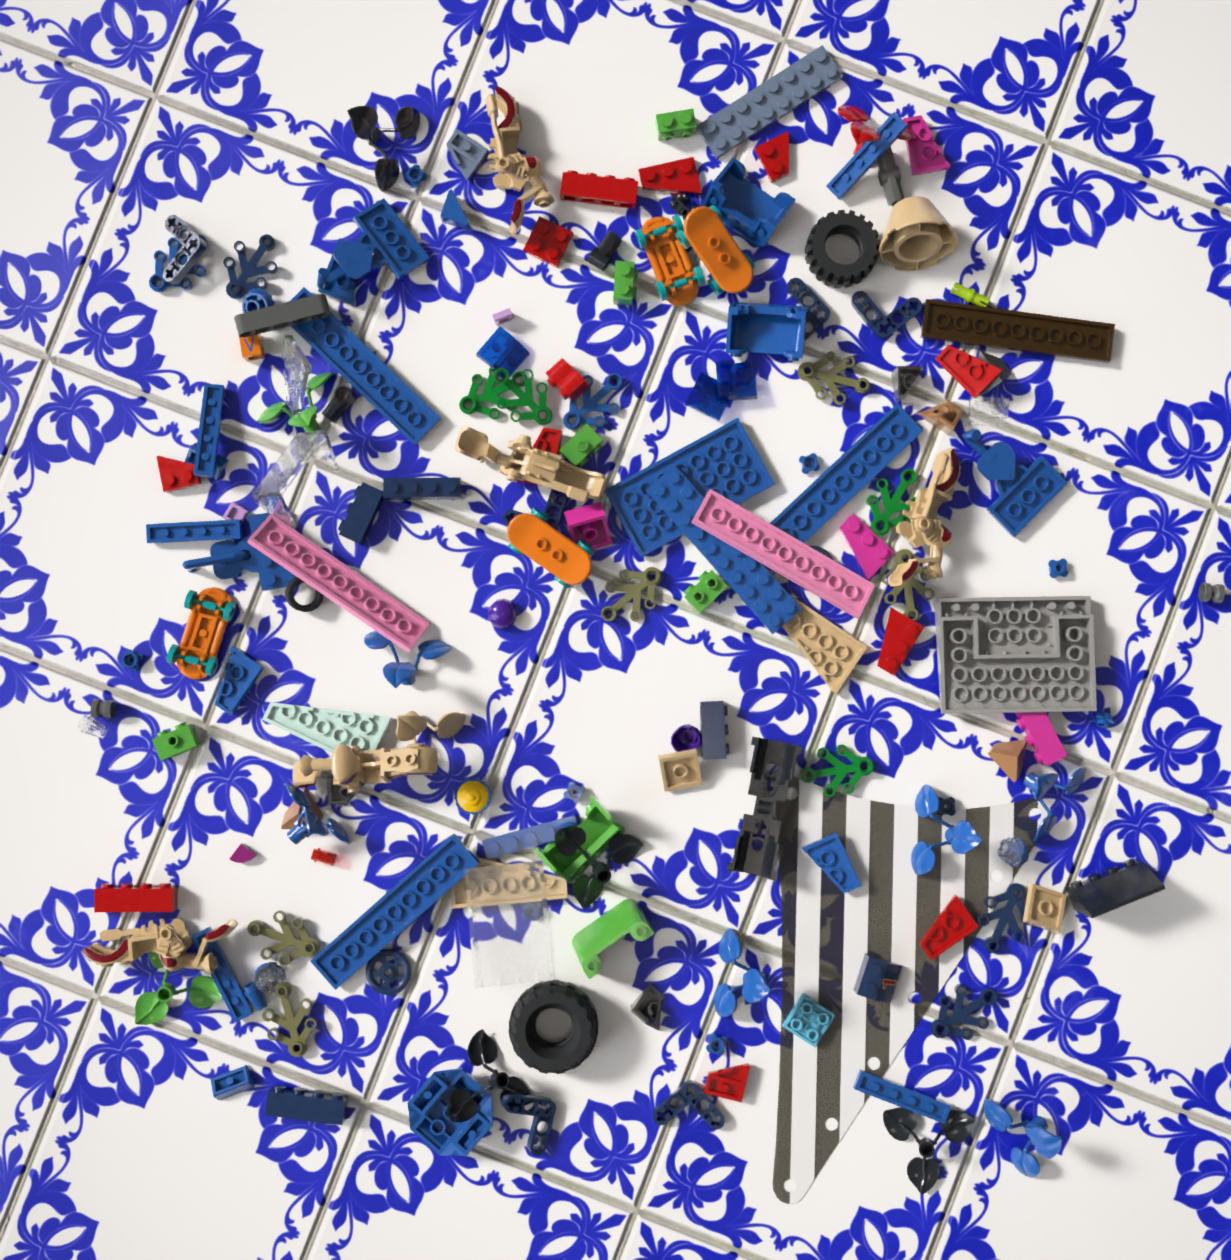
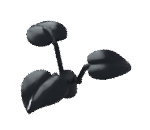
M370 106L350 108L347 112L354 134L362 140L369 141V145L373 146L384 157V159L377 160L374 172L379 190L385 192L397 181L400 169L395 159H388V155L375 142L380 139V132L399 131L401 139L409 140L413 138L420 126V113L413 107H402L395 117L397 128L374 127L378 122V114L374 108Z
M572 825L556 831L554 842L560 853L565 856H572L578 849L592 865L593 874L590 877L587 875L580 876L572 886L573 895L583 909H586L598 898L603 890L604 883L611 879V872L609 870L612 868L610 865L611 858L618 864L629 862L644 845L640 839L629 834H619L613 837L608 843V848L611 852L607 854V864L604 862L594 863L583 848L580 847L586 841V833L581 827Z
M483 1029L479 1030L471 1038L467 1055L473 1066L483 1065L485 1069L492 1072L488 1081L489 1086L472 1095L464 1088H457L452 1091L447 1100V1117L450 1121L456 1123L470 1120L478 1109V1104L473 1098L492 1089L503 1090L500 1094V1101L505 1094L511 1092L532 1095L526 1084L518 1077H509L507 1073H498L497 1069L487 1066V1064L495 1061L498 1049L494 1040ZM513 1099L511 1102H508L509 1106L512 1103L517 1104L519 1106V1103H516ZM532 1100L527 1101V1102L525 1103V1106L528 1105V1104L533 1103V1101H532Z
M897 1107L883 1112L885 1128L894 1139L905 1141L912 1134L918 1143L919 1153L923 1156V1159L920 1157L911 1159L907 1165V1175L920 1194L929 1191L938 1180L940 1174L938 1162L934 1159H927L934 1155V1145L937 1144V1141L944 1132L946 1139L950 1142L960 1143L966 1140L975 1122V1119L968 1113L960 1110H950L945 1124L939 1122L942 1129L935 1139L931 1140L930 1138L919 1139L913 1131L917 1125V1119L912 1111Z

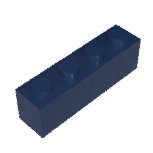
M460 477L383 478V498L386 500H462L463 481Z
M275 1085L268 1091L265 1115L343 1125L346 1120L349 1096H344L340 1092L325 1094L322 1090L310 1092L305 1091L301 1087L286 1089L284 1085Z

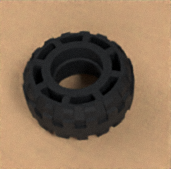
M550 980L536 983L520 995L511 1011L509 1038L517 1057L523 1060L525 1065L539 1070L540 1073L561 1074L571 1069L574 1070L589 1057L596 1044L599 1025L597 1012L589 996L570 982ZM546 1009H561L570 1016L572 1031L566 1039L559 1042H550L543 1039L537 1033L536 1019Z

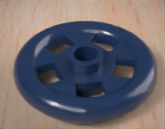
M382 949L366 965L367 982L373 990L380 994H397L404 990L410 982L412 974L411 964L408 958L398 950ZM387 956L394 957L395 963L386 962ZM377 961L382 964L379 971L374 969ZM398 966H403L404 974L398 975ZM385 970H391L392 974L386 975ZM377 976H380L384 981L382 985L378 984L375 980ZM396 979L398 984L391 987L389 982Z

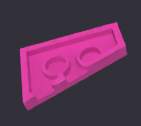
M922 115L903 118L902 120L918 139V141L905 140L912 176L950 169L949 162L942 155V150L934 141L933 134Z
M854 513L839 527L867 580L895 553Z

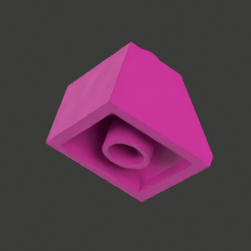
M601 502L564 512L574 543L578 544L582 540L594 549L613 544Z

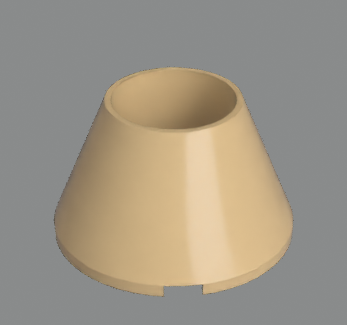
M921 196L908 197L896 203L890 212L879 246L880 258L886 266L888 264L892 265L898 271L924 270L939 264L940 259L946 255L949 257L957 246V234L952 225L929 199Z

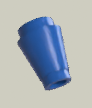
M255 980L244 986V994L257 1011L268 1006L262 984L260 985Z

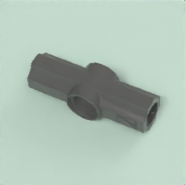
M890 146L876 162L879 169L878 180L880 186L884 188L888 206H894L904 199L900 183L901 172L899 166L895 164Z

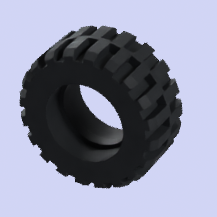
M838 210L837 214L832 211L826 217L822 216L817 224L813 226L806 241L805 260L806 264H810V272L816 273L815 278L818 281L823 279L826 281L825 285L827 286L835 284V288H841L842 285L848 288L852 287L854 283L859 284L870 274L880 255V240H877L879 235L877 229H872L874 224L870 220L868 222L864 220L866 216L862 214L857 216L855 211L852 210L849 213H845V210ZM837 234L851 237L859 247L860 254L858 259L851 264L834 262L825 250L827 239Z

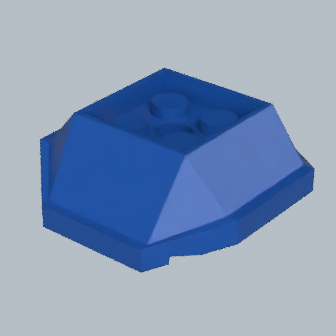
M464 1068L435 1071L407 1103L410 1130L440 1156H467L493 1126L492 1093L490 1091H486L473 1098L478 1104V1109L470 1120L456 1123L450 1121L447 1117V1100L452 1091L457 1088H464L472 1095L485 1088Z

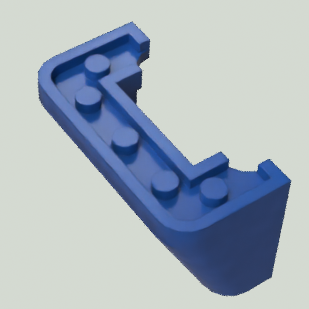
M732 157L711 183L702 206L710 207L714 205L723 217L722 222L726 227L753 245L764 247L796 199L785 192H780L773 198L744 178L746 174L745 166Z
M746 302L731 303L728 307L726 353H730L732 357H742V354L746 352L782 354L788 357L787 360L799 361V358H803L808 307Z

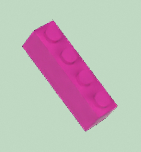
M1015 712L1018 718L1016 723L1021 730H1024L1026 734L1025 740L1030 747H1033L1035 751L1033 755L1038 764L1049 766L1068 756L1045 712Z

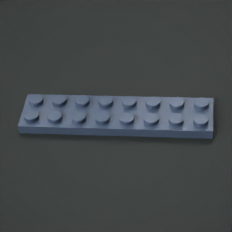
M821 45L698 124L696 129L715 158L718 159L841 80L843 75L824 46Z

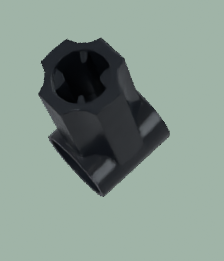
M609 231L599 246L592 250L587 261L603 272L610 264L613 254L622 243V239L616 233Z
M346 386L336 389L335 396L321 414L336 424L346 409L355 402V393ZM349 392V398L345 401L342 400V394Z

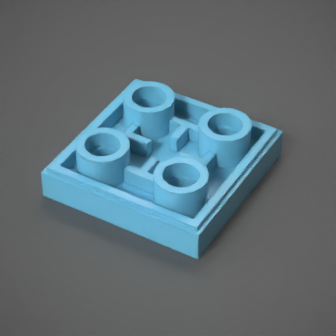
M802 993L782 1026L813 1047H816L836 1014Z

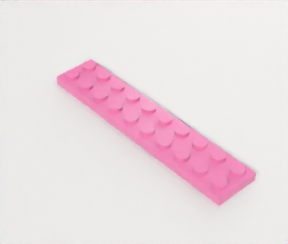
M712 489L707 492L691 522L856 619L861 616L875 587V584Z
M270 514L248 539L247 543L407 653L411 651L430 625L427 620L273 514Z

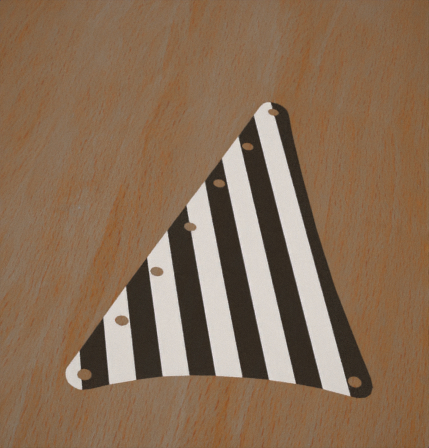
M795 776L792 777V781L789 780L788 788H795L798 793L797 797L794 800L786 798L785 802L776 800V820L781 821L778 851L782 904V1003L777 1127L772 1185L776 1197L781 1202L795 1204L803 1198L870 1096L853 1088L859 1070L861 1069L883 1077L983 927L977 923V916L994 910V908L991 909L985 905V898L1004 893L1021 868L1019 866H1012L1009 860L1010 850L1013 848V844H1016L1015 840H1023L1028 847L1029 853L1037 843V841L1034 842L1032 840L1036 836L1040 823L1047 817V811L1035 798L988 807L955 809L956 813L953 816L946 814L939 816L937 813H933L936 817L948 824L954 825V827L960 821L969 822L983 839V842L974 850L965 854L954 852L951 845L934 847L932 850L936 854L935 867L931 872L919 876L915 874L911 864L913 848L921 841H925L928 846L947 841L945 839V832L949 828L932 819L930 815L927 818L920 817L915 807L872 801L836 791L834 796L826 797L823 794V787L813 783H805ZM826 789L827 795H831L833 791ZM1032 808H1037L1041 812V817L1036 821L1029 818V811ZM837 832L861 886L843 894L827 874L804 852L803 846ZM998 869L1002 872V879L995 882L990 879V872L992 870ZM957 895L978 925V928L931 961L919 942L952 897ZM993 899L988 901V905L991 906L994 904ZM985 916L980 918L981 923L986 921ZM865 953L902 965L891 1003L875 1001L857 995L853 990ZM915 991L920 994L921 999L918 1004H911L909 1002L908 996L911 992ZM802 993L836 1014L816 1047H813L782 1026ZM871 1057L879 1059L880 1066L878 1069L872 1070L868 1067L867 1063ZM828 1118L837 1120L838 1126L835 1130L831 1131L826 1128L825 1122ZM791 1179L796 1182V1189L793 1192H787L784 1189V1182Z

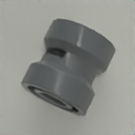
M1201 583L1198 593L1199 600L1203 602L1212 600L1214 603H1222L1225 597V586L1223 584L1211 585L1210 583Z
M93 699L90 709L91 717L100 718L102 716L106 719H113L116 713L115 700L102 701L101 699Z

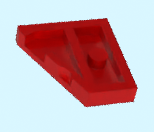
M788 131L755 147L754 150L771 183L789 174Z
M156 456L163 492L168 493L202 484L201 477L194 476L193 474L194 464Z
M746 1063L708 1072L704 1093L742 1102L750 1064Z

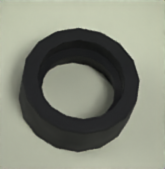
M298 577L293 578L285 590L288 604L293 609L302 612H311L317 609L322 603L324 595L315 589L316 596L312 603L308 605L297 603L293 592L295 587L300 583H304V581Z

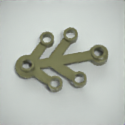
M833 351L827 352L822 359L813 364L804 362L799 366L797 371L799 378L810 383L818 400H824L827 397V390L820 387L816 378L822 379L834 397V403L837 405H842L846 400V396L840 393L835 383L853 387L858 394H865L870 388V382L866 378L855 380L836 375L846 368L853 367L855 359L852 356L845 357L843 362L826 372L819 371L818 369L827 363L832 364L835 362L836 354ZM827 355H832L834 359L832 361L828 360ZM850 359L852 365H847L845 361ZM804 369H810L811 373L805 374ZM860 382H864L866 384V388H861L859 385ZM818 392H824V397H819ZM842 396L843 401L838 402L836 397Z
M901 549L896 553V564L888 574L882 577L883 584L889 585L885 581V577L890 576L899 564L908 563V561L904 562L902 560L903 555H906L908 560L914 559V555L910 550ZM919 565L916 573L920 575L921 580H930L931 578L925 579L923 577V568ZM912 577L908 582L895 586L890 593L884 596V601L887 604L895 603L897 595L904 588L906 610L903 614L909 617V612H913L915 614L913 620L917 621L919 612L914 608L912 587L922 594L925 600L933 599L935 592L931 588H926ZM926 591H930V592H931V597H930V598H927V597H926V595H925V592H926ZM888 595L893 596L892 602L887 600Z
M649 567L644 572L629 571L628 569L620 571L619 576L624 581L630 578L641 579L637 585L616 584L613 581L605 584V590L608 593L615 591L628 593L614 605L606 606L602 609L601 616L603 620L613 621L616 617V612L633 598L630 619L634 622L641 619V591L646 586H648L647 599L644 605L647 609L655 607V585L659 584L662 578L660 570L655 567ZM623 571H627L629 573V576L627 578H623L621 576ZM650 573L655 574L656 578L654 580L648 578ZM608 584L614 585L612 591L607 589ZM648 600L654 602L652 607L647 606L646 602ZM608 610L612 612L610 618L605 616V612ZM634 612L639 614V618L636 620L632 618Z
M282 910L275 912L273 919L279 923L283 933L266 928L260 920H254L248 925V933L252 936L263 935L281 941L272 947H265L261 950L260 956L264 960L270 959L273 954L291 945L299 949L290 954H282L279 957V964L282 966H287L292 960L302 955L313 957L320 950L318 940L309 936L302 917H295L291 922L292 927L298 929L301 939L294 937L286 920V913ZM278 913L282 914V920L277 919ZM297 919L300 920V921H301V925H300V926H296V925H295V920H297ZM253 925L258 927L257 932L252 930ZM308 944L313 946L312 951L307 950ZM265 950H268L270 952L269 957H266L264 955ZM283 956L288 958V963L282 961Z
M281 982L276 986L275 994L278 998H281L286 1019L276 1014L270 1008L263 1012L262 1018L264 1021H272L288 1030L291 1038L280 1033V1030L276 1027L271 1028L267 1032V1037L270 1040H278L288 1046V1051L292 1056L301 1057L307 1051L308 1045L306 1040L311 1031L317 1026V1019L309 1017L305 1021V1028L300 1036L297 1028L313 1003L309 998L303 999L300 1002V1009L294 1017L289 999L292 987L288 982ZM284 988L285 994H281L279 989ZM303 1002H308L309 1007L305 1008ZM266 1012H270L272 1017L267 1018ZM309 1020L314 1022L313 1027L308 1025ZM271 1031H275L277 1036L272 1037ZM294 1045H299L300 1050H295Z

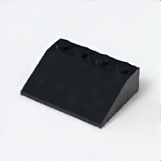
M1129 859L1123 862L1124 865L1120 867H1109L1105 873L1092 874L1085 881H1074L1070 884V887L1065 889L1075 911L1090 918H1095L1166 888L1143 862Z

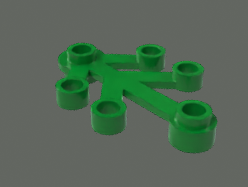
M493 365L489 368V376L483 394L477 397L478 387L483 384L484 380L480 374L472 376L469 394L464 396L459 402L460 410L464 414L471 415L479 412L488 415L492 420L499 419L500 411L497 408L490 409L479 405L485 401L496 404V400L500 398L497 395L509 390L504 384L493 388L495 380L491 371L492 369H498V366ZM522 371L515 372L511 380L519 388L524 387V380L522 383H517L516 381L518 377H522ZM476 377L481 378V381L479 383L474 382V379ZM500 400L498 404L505 406V400ZM468 402L472 403L470 409L466 408ZM506 407L507 410L510 411V412H512V411H514V410L517 409V407H514V408H512V409L509 408V407ZM497 411L498 415L496 417H492L491 412Z
M496 369L493 373L494 380L497 383L506 385L519 398L505 399L500 397L496 400L497 407L505 409L506 407L528 406L533 411L520 413L514 410L510 414L512 421L535 420L540 425H546L552 420V411L546 406L548 386L545 383L539 382L536 385V391L539 393V406L533 401L532 379L534 373L532 370L525 369L522 372L525 387L524 393L509 379V373L506 369ZM526 371L531 373V377L528 379L524 376ZM499 372L504 373V378L501 380L497 377ZM541 384L545 386L543 392H540L538 389ZM505 400V406L500 407L499 401ZM541 412L546 413V417L544 419H541L539 417V414ZM518 413L519 419L514 420L513 414Z
M905 469L901 473V482L891 499L887 488V480L881 478L876 482L875 486L880 490L885 508L882 516L877 505L879 502L878 497L870 495L866 499V503L871 507L874 518L870 528L877 536L887 534L891 527H895L899 522L903 521L905 515L889 520L892 513L910 508L906 502L899 504L898 502L907 486L915 482L917 474L913 469ZM905 474L910 475L911 479L909 481L904 478ZM880 481H883L885 483L884 488H881L879 486ZM874 498L876 500L875 504H871L869 499ZM878 523L883 525L882 530L877 529Z
M841 744L836 747V754L845 756L854 763L845 765L831 755L828 749L822 747L817 750L818 758L825 759L835 767L819 770L803 768L800 771V779L805 783H811L818 777L836 775L832 782L823 789V794L826 797H832L835 795L836 788L846 774L855 772L850 781L842 785V791L845 794H851L854 792V787L860 778L872 773L874 769L873 761L868 757H857L848 750L847 746ZM841 746L845 749L843 754H840L838 751ZM822 749L826 751V755L824 757L820 756V751ZM863 762L867 764L865 770H862L860 767ZM807 771L810 773L809 779L804 778V773ZM848 784L851 786L850 792L845 790V786ZM827 788L832 789L833 792L831 795H827Z

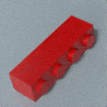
M568 170L562 174L560 200L635 209L638 181L630 177L618 179L613 175L602 177L597 176L595 173L579 174L577 171Z
M103 883L101 887L94 889V913L173 912L178 909V886H171V883H159V886H152V883H141L140 886H133V883H122L121 886H113V883Z

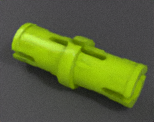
M955 282L954 288L952 287L950 291L951 294L965 299L966 303L971 302L977 306L986 307L990 298L975 292V289H969L958 282Z

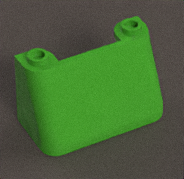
M633 899L623 900L573 936L572 946L583 971L589 979L597 975L602 968V962L598 957L600 952L621 937L630 933L635 940L644 941L654 934L653 925Z

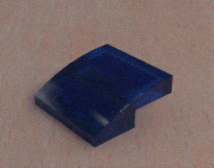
M501 326L498 327L476 353V357L490 366L492 372L498 368H504L508 371L509 378L530 355L528 350ZM503 372L497 374L500 378H504Z
M735 360L716 362L718 399H757L754 361L735 363Z
M701 372L685 406L719 422L735 388Z

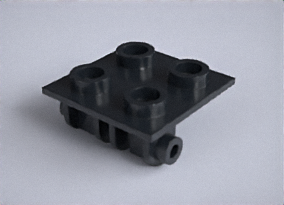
M670 193L673 197L669 202L671 208L677 214L679 213V216L688 211L683 217V220H685L688 213L696 207L690 203L691 199L685 193Z

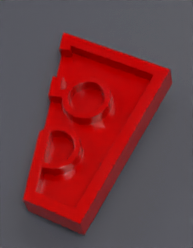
M694 157L638 169L642 190L674 191L702 195Z
M948 345L935 358L975 399L1004 371L951 345Z
M957 895L952 897L919 942L931 961L978 928V925Z

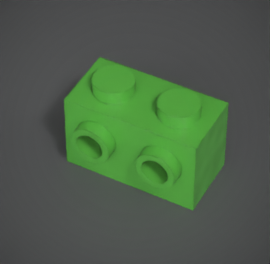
M694 109L656 114L655 125L658 141H669L675 138L694 136L696 134Z
M615 261L613 304L632 305V299H636L637 287H633V281L637 280L638 268H634L635 262Z
M705 570L698 577L700 582L696 586L691 584L684 591L686 593L684 599L699 614L727 587V584L713 570L709 573Z

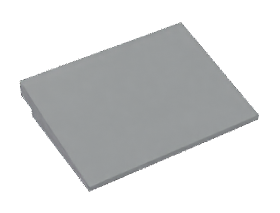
M1091 596L934 599L941 714L1097 711L1094 614H1091Z

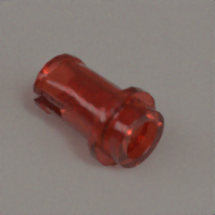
M314 848L311 860H314V863L318 861L334 866L337 854L322 851L321 848Z

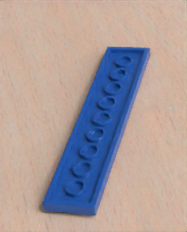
M303 287L290 301L313 295ZM332 313L325 318L291 326L414 446L441 420L440 416Z
M897 403L772 520L770 524L805 543L919 436L923 430Z
M675 465L646 489V492L772 635L801 610V607L763 564L691 523L704 497Z
M453 833L311 959L310 962L336 990L478 865L480 861L458 836Z

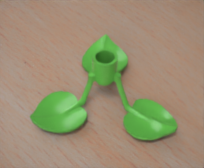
M329 372L315 375L304 384L303 388L306 390L310 407L294 415L287 408H284L287 405L285 402H278L266 408L257 422L273 420L281 412H286L291 417L288 420L289 425L303 427L308 436L315 435L321 430V427L316 420L318 408L313 406L311 391L322 386L334 373Z
M149 952L151 964L157 969L163 968L164 966L159 954ZM166 969L162 986L157 992H145L137 999L135 1005V1024L148 1025L162 1020L169 1010L167 1002L174 995L190 991L189 1001L197 1008L210 1007L216 1002L221 1001L222 996L214 980L204 975L195 977L191 983L192 987L176 990L172 983H167L169 971Z

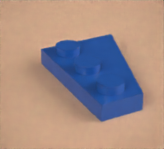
M339 238L336 247L345 242V240ZM333 254L327 267L329 273L340 267ZM345 275L327 287L318 289V292L354 307L355 279Z
M232 646L230 661L225 668L226 674L223 682H221L215 701L217 707L231 716L265 669L234 646Z
M837 832L802 847L804 852L814 860L817 866L827 874L843 894L861 886Z

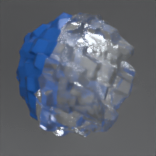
M1015 836L1013 838L1008 837L1000 842L1001 845L997 853L1004 863L1009 864L1011 867H1021V865L1029 860L1028 847L1021 838Z
M275 962L264 963L255 971V985L263 992H268L269 994L275 992L276 985L279 984L278 979H281L283 984L285 983V969Z

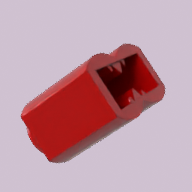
M563 358L545 373L548 377L546 380L553 389L557 387L559 389L558 393L564 400L569 399L573 402L589 387L585 379Z

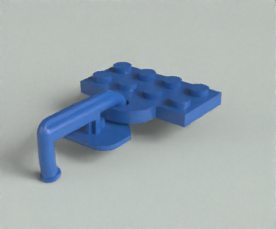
M383 198L353 216V221L362 231V234L357 242L348 240L335 247L333 257L340 267L330 273L326 268H320L318 270L317 287L323 289L345 275L352 279H358L369 273L371 267H382L388 265L399 280L427 263L430 257Z
M978 429L966 431L962 434L963 439L980 456L977 462L979 472L987 480H995V490L999 497L987 511L1011 537H1015L1067 484V481L1043 456H1039L1027 468L1024 465L1015 463V452L1005 442H996L987 450L979 441L981 432Z
M287 510L248 516L251 535L244 537L238 545L231 540L216 542L210 548L211 556L184 561L182 564L183 568L190 573H194L197 568L213 565L215 576L222 580L236 578L244 569L251 573H259L262 591L286 588L288 583L297 576L247 542L270 514H273L290 526Z

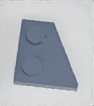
M458 129L454 131L446 143L465 180L469 181L488 154V149Z

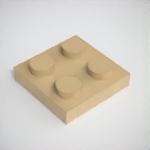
M696 749L658 755L665 792L703 785Z
M1029 884L1023 922L1060 933L1067 895L1036 884Z

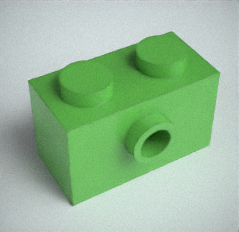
M586 423L559 451L570 464L582 468L589 461L588 457L592 453L597 454L602 449L603 439Z
M184 722L176 725V730L171 732L164 730L157 733L158 737L152 739L160 761L170 759L201 746L193 724L187 725Z

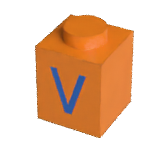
M260 334L239 337L243 359L247 362L265 359L263 340Z

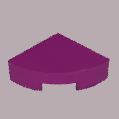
M241 843L229 860L236 863H244L255 858L257 854Z

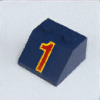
M865 953L853 990L857 995L875 1001L891 1003L902 965Z

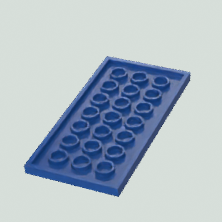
M736 418L609 487L604 492L639 556L642 558L684 535L646 492L647 488L674 465L704 498L707 492L712 489L737 505L774 486L775 483L739 418Z

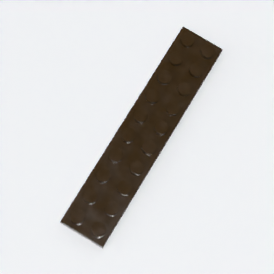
M926 299L920 338L1109 363L1111 361L1115 324Z

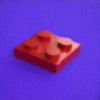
M539 216L523 248V252L558 268L574 232Z

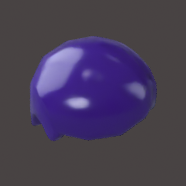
M505 598L497 599L489 607L488 619L494 627L506 629L516 621L517 608L512 601Z
M690 724L679 726L671 736V745L677 752L690 749L697 750L702 742V735L698 728Z

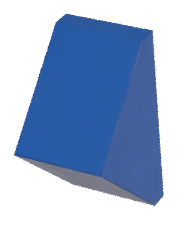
M449 190L440 215L442 222L465 230L471 229L453 190Z

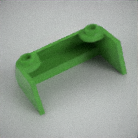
M590 796L589 799L592 803L586 807L585 815L587 818L578 826L586 833V841L580 847L583 848L594 862L608 849L609 841L613 837L623 834L625 828L598 800ZM553 842L547 844L544 851L539 848L534 850L553 873L569 882L577 879L591 865L578 849L574 855L565 856L558 851Z

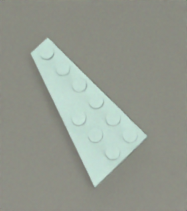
M270 702L262 720L333 753L335 748L342 744L346 746H359L361 751L376 750L392 717Z

